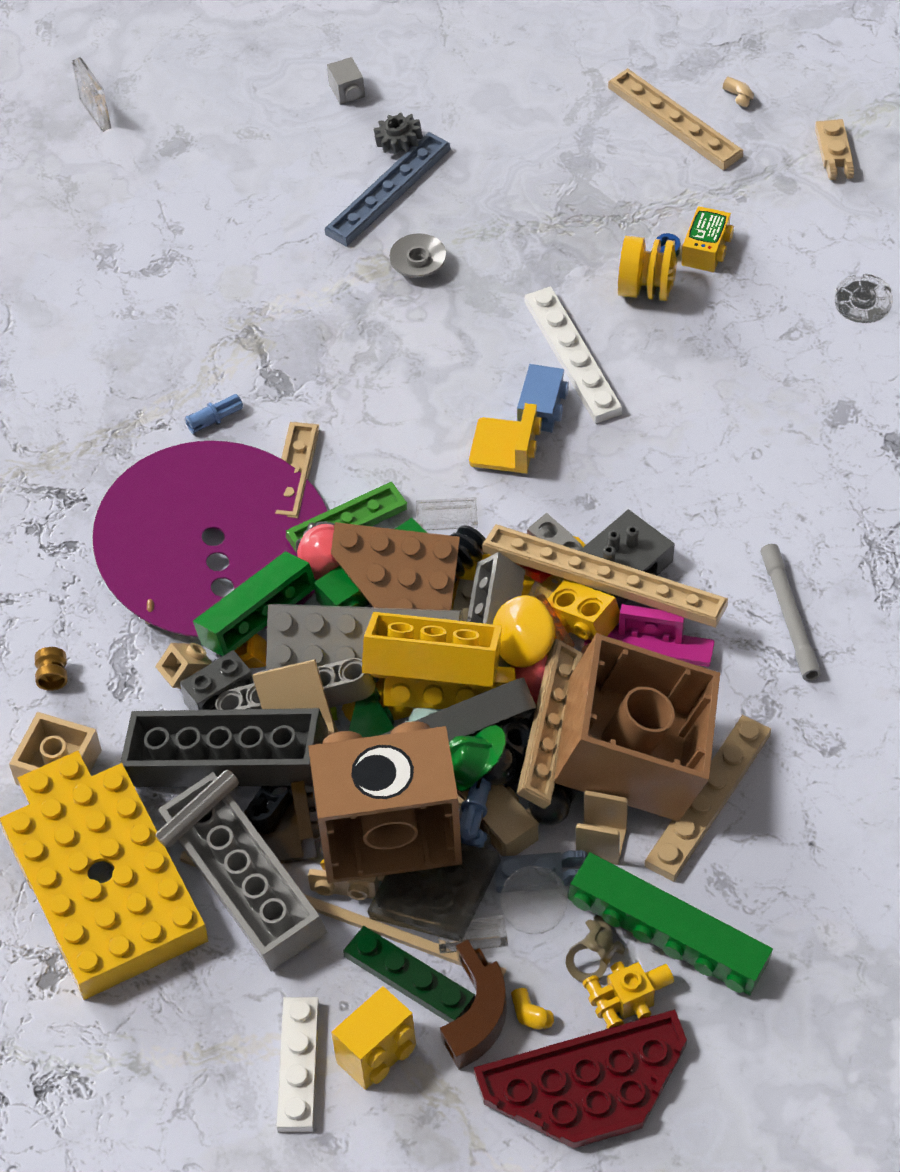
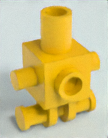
M619 961L610 967L612 974L607 976V986L601 987L597 975L586 978L582 985L590 994L588 998L590 1004L598 1006L595 1013L598 1018L604 1019L608 1029L624 1024V1019L635 1014L639 1020L650 1017L652 1013L649 1008L654 1006L655 991L673 984L674 977L667 964L644 972L639 962L625 967L623 962ZM617 1012L620 1013L622 1019L618 1017Z

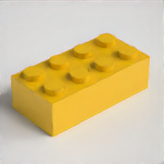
M373 612L363 639L362 673L370 674L375 678L403 677L404 680L410 682L431 680L440 685L468 684L469 687L475 689L493 687L500 658L502 625Z

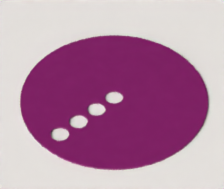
M227 441L183 443L162 449L139 460L111 485L96 513L92 537L93 552L97 567L107 587L128 610L146 622L166 631L199 638L193 620L224 598L212 592V583L218 579H227L233 583L234 589H236L286 551L297 557V553L286 538V530L326 512L327 509L317 490L307 479L298 519L276 514V510L293 511L301 473L299 471L294 473L295 468L269 452L256 447ZM287 487L294 489V494L290 497L284 496ZM211 528L219 529L225 536L224 541L217 546L207 545L202 540V534L206 530ZM216 553L225 555L229 559L228 567L222 571L211 570L206 563L210 555ZM315 589L294 605H304L315 593ZM148 599H152L154 602V610L152 612L147 610Z

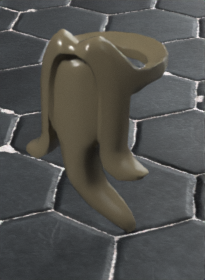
M595 915L593 917L594 920L590 919L585 922L590 932L584 939L572 946L566 955L565 964L568 972L580 982H583L592 975H597L600 979L615 952L622 955L625 952L621 942L616 941L613 943V931L609 924L599 915ZM589 948L598 953L601 960L597 971L594 973H583L575 966L574 956L579 950Z

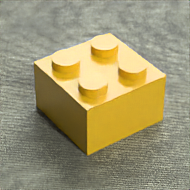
M384 986L377 990L331 1032L337 1064L365 1090L373 1083H380L389 1073L390 1067L398 1060L403 1061L409 1057L416 1045L413 1013Z

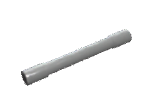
M767 544L762 547L760 552L767 573L771 577L795 649V657L801 675L806 681L815 680L821 675V670L799 614L777 544Z

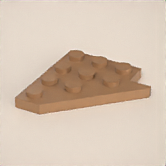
M335 522L331 555L372 607L451 610L460 537Z

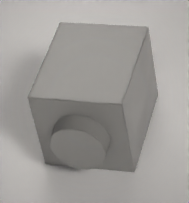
M352 57L327 64L329 86L340 105L365 97L363 76Z

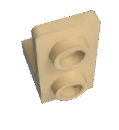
M309 869L308 873L311 891L324 896L333 894L347 895L356 900L376 899L380 881H386L387 875L328 884L326 871Z

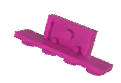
M625 604L621 605L619 625H616L607 636L705 667L710 666L714 649L713 639L683 635L684 617L659 609ZM588 639L584 641V645L591 643V640Z

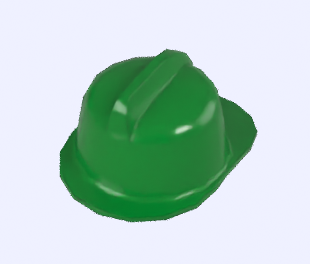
M497 725L489 726L475 736L461 735L450 740L449 746L456 788L458 790L467 791L499 762L506 746V734L502 728Z

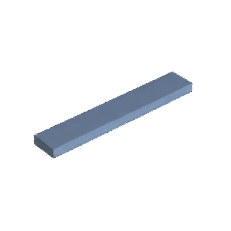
M428 132L418 141V146H413L328 224L325 227V235L347 247L451 150L450 143Z

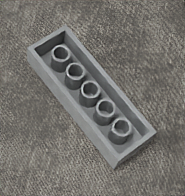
M268 605L266 669H276L314 659L318 667L350 658L362 659L364 634L373 612L462 621L463 610Z
M212 772L160 807L158 811L164 822L167 823L213 782L217 778L215 773ZM230 794L223 798L177 840L271 972L328 933L317 911Z

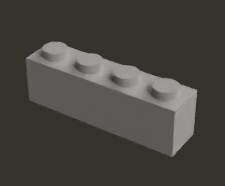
M500 552L477 562L467 622L493 624L494 617L500 607L510 599L521 596L525 570ZM500 656L498 666L510 667L511 665L506 663Z

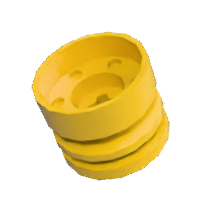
M625 236L619 266L618 296L637 298L642 285L647 286L648 299L653 300L656 287H660V301H667L669 293L674 286L677 257L675 241L667 240L664 253H661L660 239H655L652 250L646 251L645 237Z

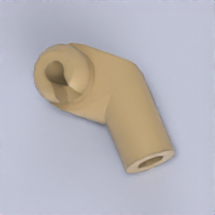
M726 77L722 88L738 95L735 99L738 105L748 107L750 100L754 98L750 87L744 82Z

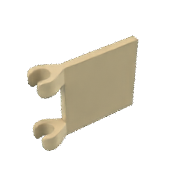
M315 659L252 675L262 709L319 708L329 729L328 736L338 732Z

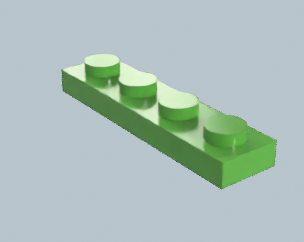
M391 481L286 530V538L296 552V542L298 539H302L309 523L327 521L334 524L337 522L373 526L407 510V502Z

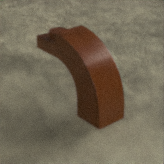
M468 939L456 945L458 960L476 990L475 1000L464 1015L440 1028L442 1042L458 1070L478 1060L493 1046L503 1029L507 1014L505 982L498 962L495 961L488 965L481 949L477 948L474 950Z

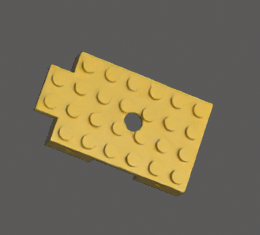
M75 751L17 777L29 805L0 817V823L30 889L33 890L52 929L58 948L83 1000L209 942L205 923L166 847L158 841L156 837L157 830L122 763L91 776L79 751ZM100 861L108 862L114 867L112 878L104 883H99L97 880L88 877L90 867Z

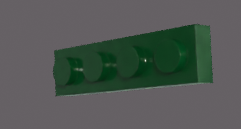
M364 925L343 950L345 958L449 1023L464 1015L475 1000V994Z

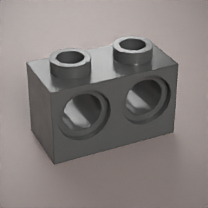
M233 650L181 681L180 686L184 703L189 710H217L215 706L216 699L222 692L253 684L251 670Z

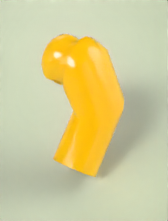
M517 988L511 992L515 1013L520 1024L536 1030L548 1029L553 1025V1013L550 1010H545L543 1007L531 1004L526 988Z

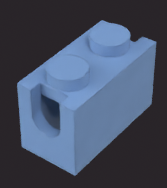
M529 364L517 406V421L521 422L525 403L536 404L537 417H542L541 431L553 432L555 421L560 422L562 417L563 404H560L561 399H566L568 395L569 382L563 381L564 369Z

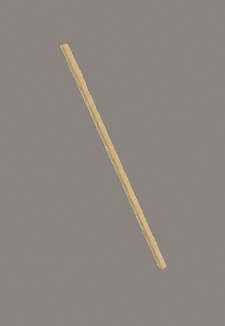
M183 851L180 857L181 862L196 867L187 853ZM305 895L314 909L320 914L358 928H362L364 925L382 937L461 966L457 957V950ZM500 967L504 976L506 968Z

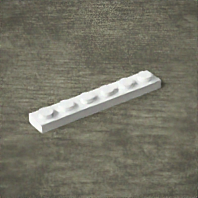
M552 287L526 294L525 304L594 423L597 424L622 415L620 402Z

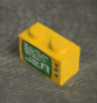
M700 206L697 207L682 245V266L715 272L718 262L724 261L727 249L725 243L731 242L734 226L730 225L731 213Z

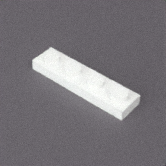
M283 997L277 1109L278 1133L314 1131L319 1016L318 997Z

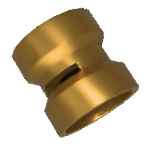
M44 647L35 653V666L38 669L35 673V682L40 689L53 691L61 689L67 684V671L64 669L67 664L66 652L63 649Z

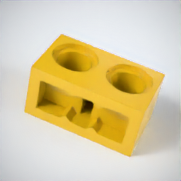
M564 579L543 603L552 616L555 629L565 630L583 640L588 639L592 641L596 633L608 636L619 623L620 610L616 597Z

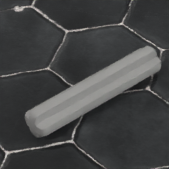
M229 770L222 772L156 832L158 841L166 848L171 847L238 786L239 781L237 777Z

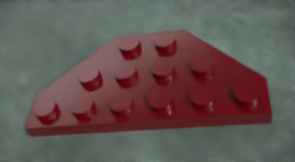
M674 1009L474 1067V1075L484 1105L565 1145L578 1148L642 1129L685 1050L687 1039Z

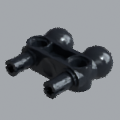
M535 711L518 718L516 721H509L503 726L502 729L506 734V746L499 762L482 777L491 785H503L510 781L514 775L520 779ZM555 783L551 804L543 809L529 801L530 813L537 822L545 826L557 825L567 818L571 802L579 790Z

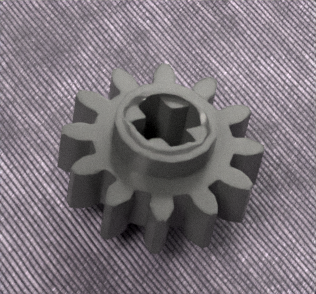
M402 112L395 116L388 115L386 121H378L379 127L373 129L377 147H382L384 153L390 149L393 150L394 154L403 150L408 152L411 145L418 146L417 139L423 138L420 120H414L413 114L404 117Z

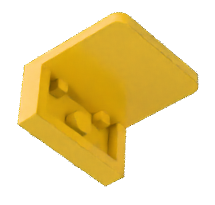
M525 403L521 422L486 417L478 419L469 456L470 466L527 474L530 459H535L537 441L535 436L540 435L542 427V417H537V405Z

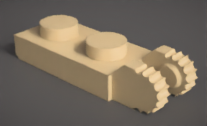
M843 119L816 121L815 132L823 166L827 170L829 180H836L837 167L844 168L847 179L854 178L852 154Z

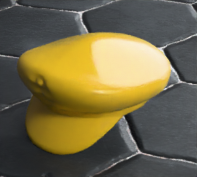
M527 595L517 596L504 603L494 617L493 624L502 625L500 656L506 663L520 668L532 666L542 660L550 651L555 638L554 621L546 606L539 599Z

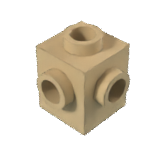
M170 643L155 667L172 688L181 689V681L208 666L212 661L207 657L206 650L196 643Z

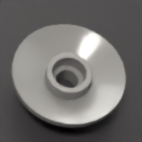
M421 233L410 234L400 238L393 244L389 255L392 267L402 275L415 278L425 277L434 274L444 265L446 249L443 243L434 236Z

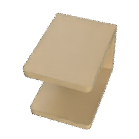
M585 791L584 823H578L576 826V851L582 850L587 852V854L591 852L612 864L619 865L627 831V798Z

